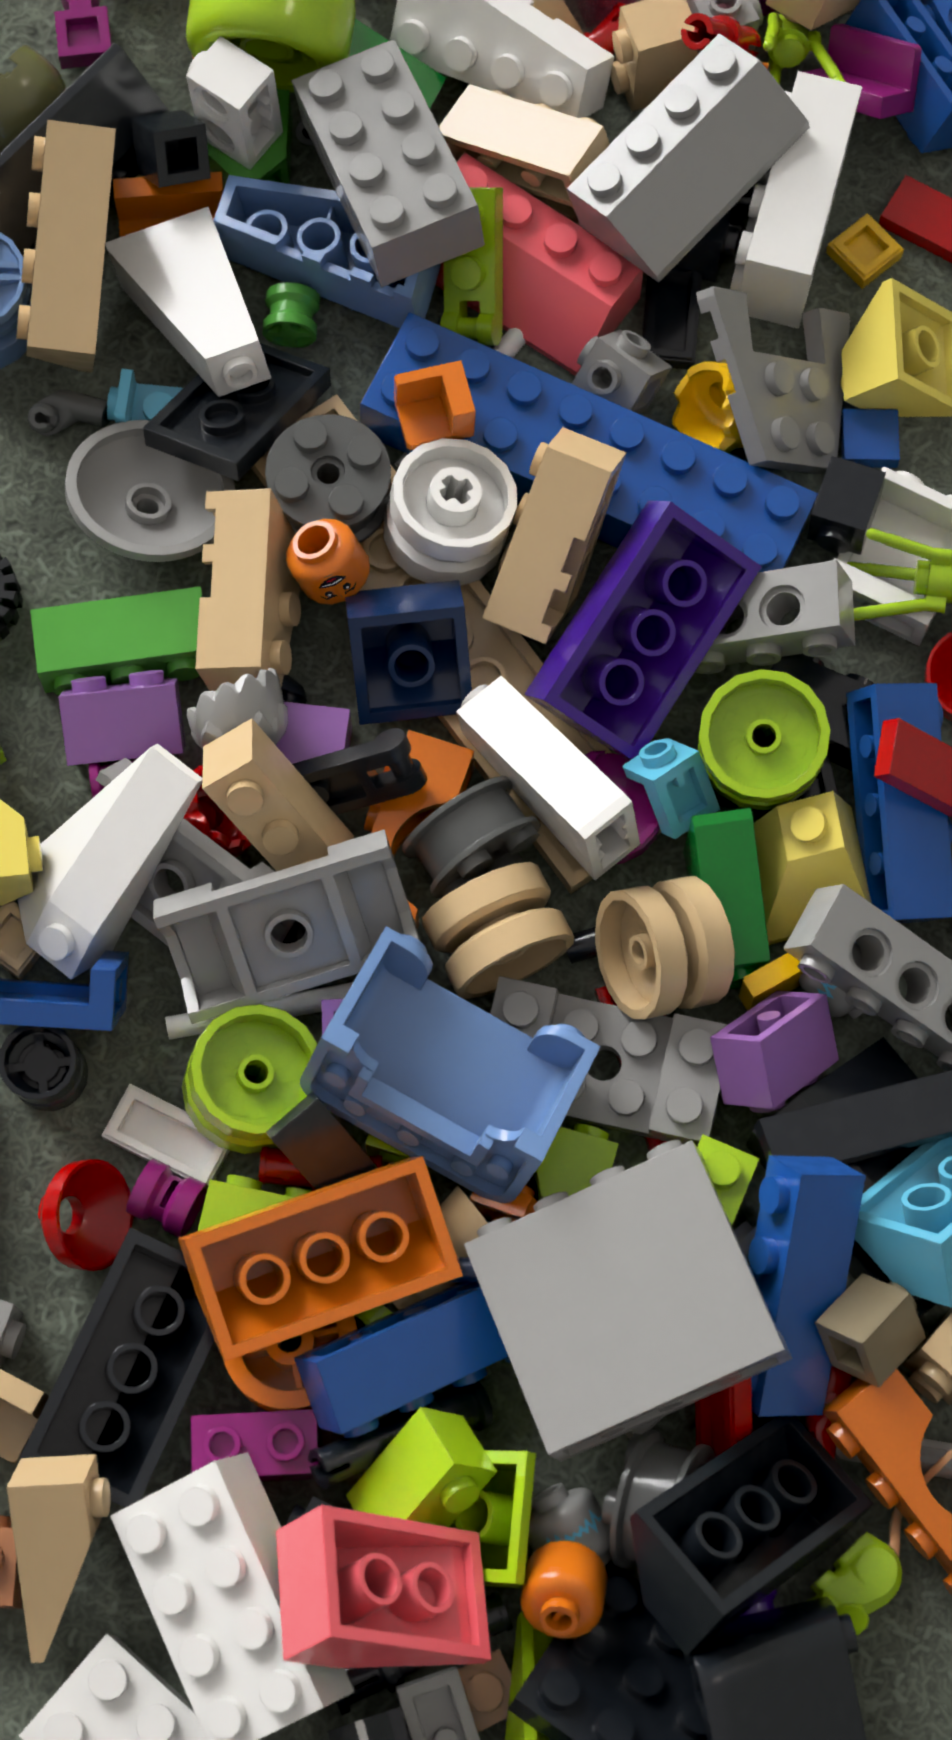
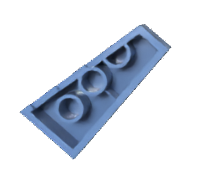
M228 175L213 220L228 260L283 282L307 285L316 290L320 297L398 328H401L409 312L425 319L442 263L381 287L335 190Z

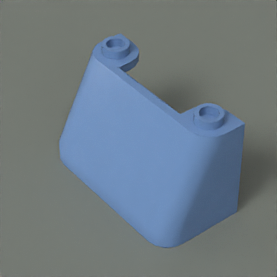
M386 926L319 1040L300 1078V1086L307 1096L313 1092L330 1112L410 1157L423 1156L426 1166L486 1199L510 1203L517 1198L542 1163L601 1046L586 1039L582 1032L567 1024L543 1026L533 1038L427 979L432 971L433 963L423 943L413 936L400 934Z

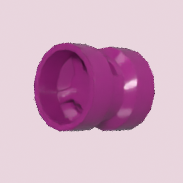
M153 1158L138 1177L130 1194L126 1212L143 1221L150 1218L162 1223L165 1232L179 1238L185 1236L193 1225L205 1200L208 1185L191 1176L181 1179L173 1175L169 1165Z

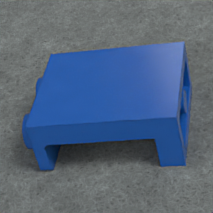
M105 950L91 968L90 984L0 978V1024L113 1031L126 1011L129 952Z

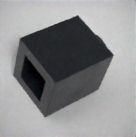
M184 110L131 118L137 173L159 188L211 179L205 123Z
M832 456L811 512L807 539L816 541L819 546L830 552L846 553L849 551L861 555L867 539L866 531L871 528L882 496L886 472Z

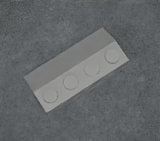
M718 34L567 188L579 224L583 229L657 282H660L810 128L809 121L759 59L726 37Z

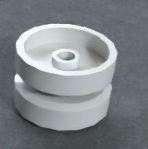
M441 438L421 444L402 459L393 478L390 500L384 515V541L393 560L411 577L426 583L459 580L460 586L480 580L496 566L504 549L509 528L517 509V485L507 465L489 449L462 439Z

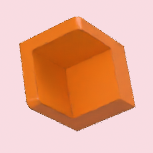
M462 360L400 373L394 376V403L406 447L409 450H414L421 444L441 438L464 439L474 436L476 410Z

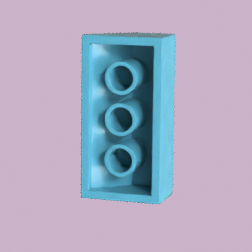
M952 1137L922 1144L863 1193L855 1240L893 1283L901 1285L913 1296L951 1308Z

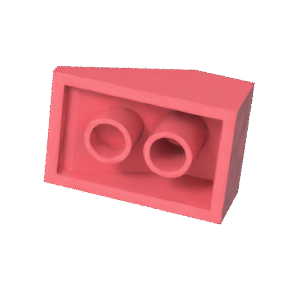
M320 1505L276 1530L283 1661L331 1668L484 1664L491 1660L479 1532Z

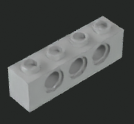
M837 560L758 572L695 673L714 674L723 671L725 665L744 662L757 666L772 665L778 663L783 656L804 654L810 657H825L835 654L838 650L837 648L855 646L852 580ZM794 609H800L797 618L787 625H780L786 613ZM744 618L739 629L733 633L725 634L728 625L732 621Z
M845 884L816 889L783 950L800 961L798 968L804 974L822 983L829 984L831 982L847 993L845 1001L850 1006L864 1014L880 1016L893 1026L891 1033L896 1038L916 1048L924 1047L939 1058L937 1065L945 1072L952 1070V1027L949 1030L945 1022L947 1008H949L952 1014V960ZM855 942L860 947L862 954L859 967L855 964L852 957V948ZM901 975L905 978L907 983V994L905 999L902 997L899 991V979Z

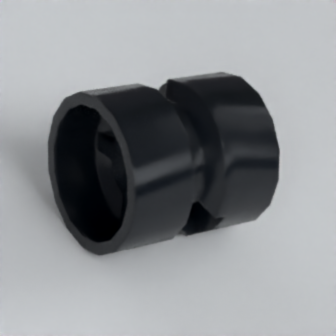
M20 1026L7 1036L0 1049V1074L3 1082L25 1104L37 1110L56 1111L66 1108L81 1096L87 1085L88 1066L85 1056L60 1028Z

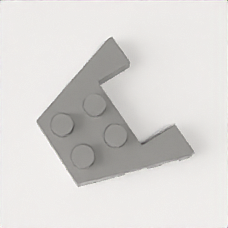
M715 286L696 292L701 314L708 311L711 312L719 337L710 341L716 362L727 364L736 391L727 397L749 466L810 474L826 473L831 457H838L843 404L841 350L849 339V313L820 307L802 313L807 361L753 351L747 293Z

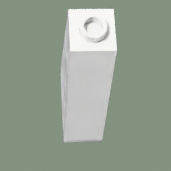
M208 207L105 243L122 289L218 397L271 379L258 336Z
M502 676L489 686L484 684L476 687L465 697L461 708L456 711L464 736L500 776H506L511 780L513 784L512 789L594 880H597L640 845L632 801Z

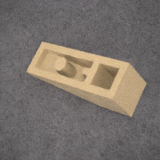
M96 1454L21 1458L7 1485L31 1663H44L101 1518L108 1517L110 1512L111 1495L109 1481L107 1478H99Z

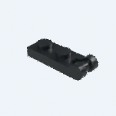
M399 728L383 731L374 741L292 764L336 815L413 794L420 790L428 779L420 761L410 757L411 744L405 732ZM389 766L391 769L381 774H378L375 770Z

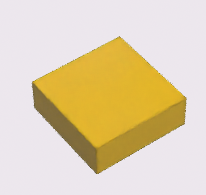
M868 213L828 243L826 253L862 289L900 260L904 249Z
M786 953L743 977L739 998L747 1011L777 990L792 991L799 987L798 980L803 974L798 968L800 961L791 954Z

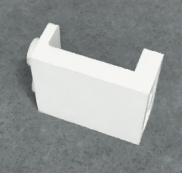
M883 467L881 471L886 472L882 496L871 528L933 548L952 549V494L944 495L925 486L917 476L909 472H895ZM868 538L861 555L848 551L840 553L837 559H833L840 563L852 580L854 608L924 598V595L914 594V581L872 576L847 563L851 561L916 568L917 560L928 561V559L886 546ZM916 612L866 619V621L920 646L937 612Z

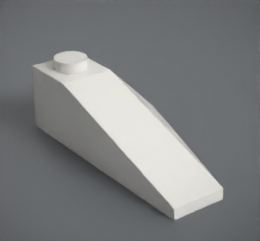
M156 744L150 747L41 843L43 871L32 872L34 892L17 899L26 944L69 979H73L93 967L105 950L113 951L202 784L203 778L162 746Z

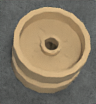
M532 862L514 863L483 874L445 895L432 905L422 917V925L435 951L453 953L445 964V972L457 996L470 999L496 991L499 976L523 980L550 965L573 945L574 935L562 911L554 908H543L550 898L551 890L537 864Z
M696 876L679 877L657 882L653 887L649 885L635 886L611 891L601 901L596 917L595 945L599 968L609 994L619 1009L630 1018L649 1019L671 1014L677 1007L679 1009H693L715 1004L728 993L734 976L735 951L732 933L722 903L707 883Z

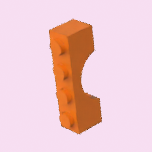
M408 730L406 736L412 748L409 755L411 758L420 761L427 774V782L420 790L413 794L371 805L366 816L364 830L374 833L385 829L393 857H395L401 844L423 820L446 802L467 790L474 771V750ZM389 766L384 768V772L391 770ZM408 901L416 928L418 929V909Z
M898 1369L879 1388L858 1378L824 1407L823 1413L832 1423L826 1429L827 1434L847 1458L852 1459L856 1455L871 1474L865 1479L868 1488L887 1509L890 1510L893 1506L897 1507L910 1524L904 1529V1533L911 1544L927 1560L934 1556L947 1572L948 1576L942 1582L952 1596V1513L943 1508L929 1491L922 1474L920 1461L922 1440L933 1414Z

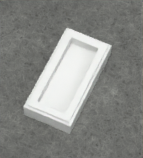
M132 1084L128 1085L101 1135L104 1140L148 1162L154 1158L169 1165L172 1173L182 1179L191 1176L206 1183L208 1186L210 1179L215 1180L230 1150L218 1147L200 1134L186 1111Z

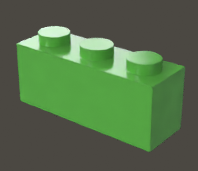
M201 586L30 610L37 674L45 693L54 692L59 696L63 690L72 689L71 680L84 677L105 676L106 684L111 685L130 683L129 674L148 670H163L164 676L178 678V681L199 677L200 675L195 667L200 597H203Z

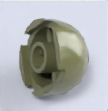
M29 45L21 46L9 57L11 61L17 64L12 72L8 71L4 75L0 73V153L66 90V84L59 71L44 56Z

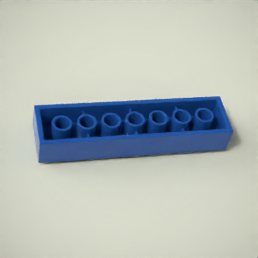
M411 312L408 313L360 403V423L371 429L382 443L409 454L413 450H409L406 447L394 403V376L400 373L462 360L476 410L474 436L462 440H468L489 449L507 465L517 485L518 504L526 492H530L535 476L529 474V470L538 446L541 442L549 444L563 427L627 452L598 536V540L616 548L619 547L648 500L671 501L762 566L759 572L786 568L818 496V493L760 467L749 466V463Z

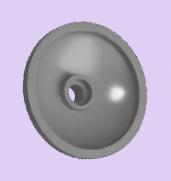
M150 420L120 422L102 428L90 435L73 453L65 478V497L69 511L75 522L88 537L113 553L147 562L180 560L201 552L203 544L214 543L215 516L213 512L205 510L206 492L235 490L232 478L146 446L143 427Z

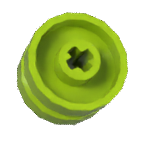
M759 669L736 675L715 690L702 712L697 750L700 752L711 785L720 796L739 807L765 811L773 809L778 805L793 802L811 788L827 757L831 730L825 707L809 685L786 672ZM762 731L764 739L773 735L775 741L768 747H760L754 743L753 733Z
M261 1004L234 1007L213 1019L196 1041L193 1052L188 1060L182 1083L185 1111L198 1132L218 1147L242 1154L261 1152L262 1147H277L266 1131L307 1097L300 1086V1078L317 1046V1042L307 1026L284 1010ZM245 1075L254 1076V1083L248 1081Z

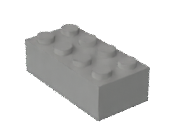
M395 39L292 80L302 122L381 287L485 246L478 204Z

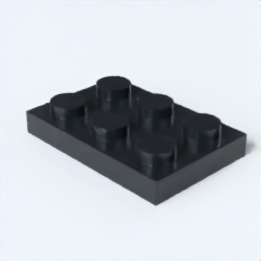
M260 343L271 379L218 397L200 375L197 374L143 427L145 445L239 481L272 447L279 435L294 424L331 387L330 368Z

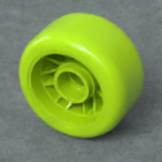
M190 0L186 23V41L189 51L195 58L201 51H208L219 37H223L273 69L276 89L289 90V93H295L292 84L293 79L349 57L356 4L355 0Z

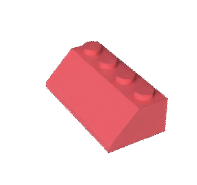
M464 153L457 164L469 187H503V329L505 331L512 328L520 329L523 333L525 344L576 376L581 368L577 360L585 345L595 336L600 337L614 332L640 299L643 271L572 220L472 156ZM444 262L441 264L435 284L443 290ZM467 301V306L480 314V301Z

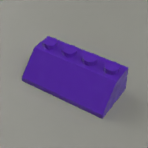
M648 500L524 695L571 727L629 760L639 755L640 750L646 744L650 743L762 566L671 501Z

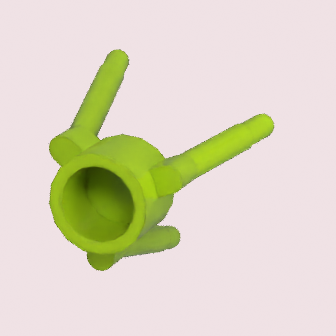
M770 13L768 15L763 49L768 52L770 57L769 72L779 85L782 69L784 67L791 68L797 66L811 51L830 79L846 82L822 45L820 32L808 31V28L787 20L782 14Z
M874 528L868 529L866 531L868 539L928 559V561L917 560L916 568L851 561L847 564L872 576L914 581V594L924 595V598L854 608V621L924 611L945 613L946 603L952 604V549L933 548Z

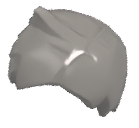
M272 668L268 670L261 669L256 678L252 674H245L234 684L225 682L215 691L203 692L199 697L197 706L187 708L186 714L192 738L202 749L203 746L251 718L275 745L286 733L288 726V708L284 704L277 671Z

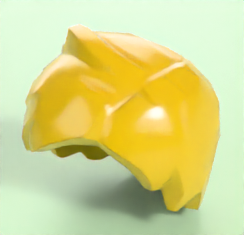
M704 361L687 370V374L673 392L678 405L672 418V425L677 431L730 453L736 448H743V444L727 397L736 391L726 363Z

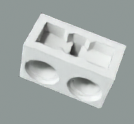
M219 37L208 51H201L195 56L186 75L194 116L205 123L207 142L251 170L283 132L274 70L225 38Z

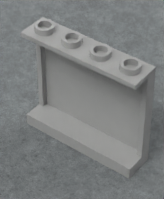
M680 1140L663 1143L647 1153V1161L625 1170L624 1166L606 1169L590 1179V1187L570 1196L567 1192H558L544 1197L534 1204L535 1212L518 1220L512 1221L510 1217H505L489 1222L478 1229V1238L464 1244L549 1456L560 1462L793 1359L782 1334L776 1328L706 1170L703 1155L692 1140L685 1144H682Z

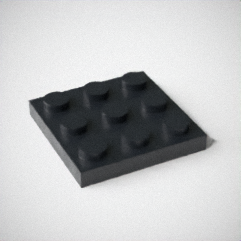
M608 1562L605 1565L608 1575L602 1617L592 1631L577 1638L560 1639L554 1637L507 1710L550 1740H707L701 1710L696 1703L694 1689L696 1688L691 1672V1665L693 1664L686 1665L683 1651L643 1604L640 1583Z

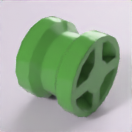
M284 282L270 286L266 291V307L270 310V314L263 320L262 335L265 339L275 345L300 348L313 344L317 336V324L314 322L313 316L319 311L320 295L318 292L300 283Z

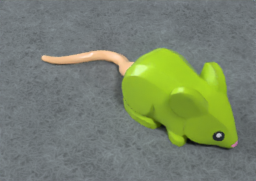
M952 1449L923 1474L926 1484L952 1459ZM896 1506L891 1515L888 1544L866 1532L833 1563L836 1568L834 1572L827 1570L810 1586L817 1596L807 1601L827 1596L834 1604L838 1615L846 1613L850 1615L856 1635L861 1634L868 1628L870 1622L869 1615L886 1606L894 1598L901 1585L902 1567L899 1557L903 1515Z

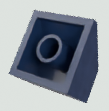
M459 580L362 590L355 595L345 597L359 724L365 725L456 715V711L461 708L463 700L472 691L465 606Z

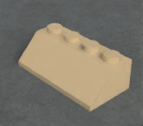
M47 120L46 137L34 136L32 171L43 173L41 193L29 192L26 227L37 228L36 250L24 248L21 283L32 284L30 306L19 305L16 339L27 340V356L82 372H93L116 129Z

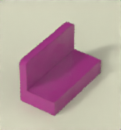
M842 23L832 25L828 54L847 83L862 86L856 112L882 119L914 111L922 53L921 46ZM823 67L804 71L805 73L829 78Z

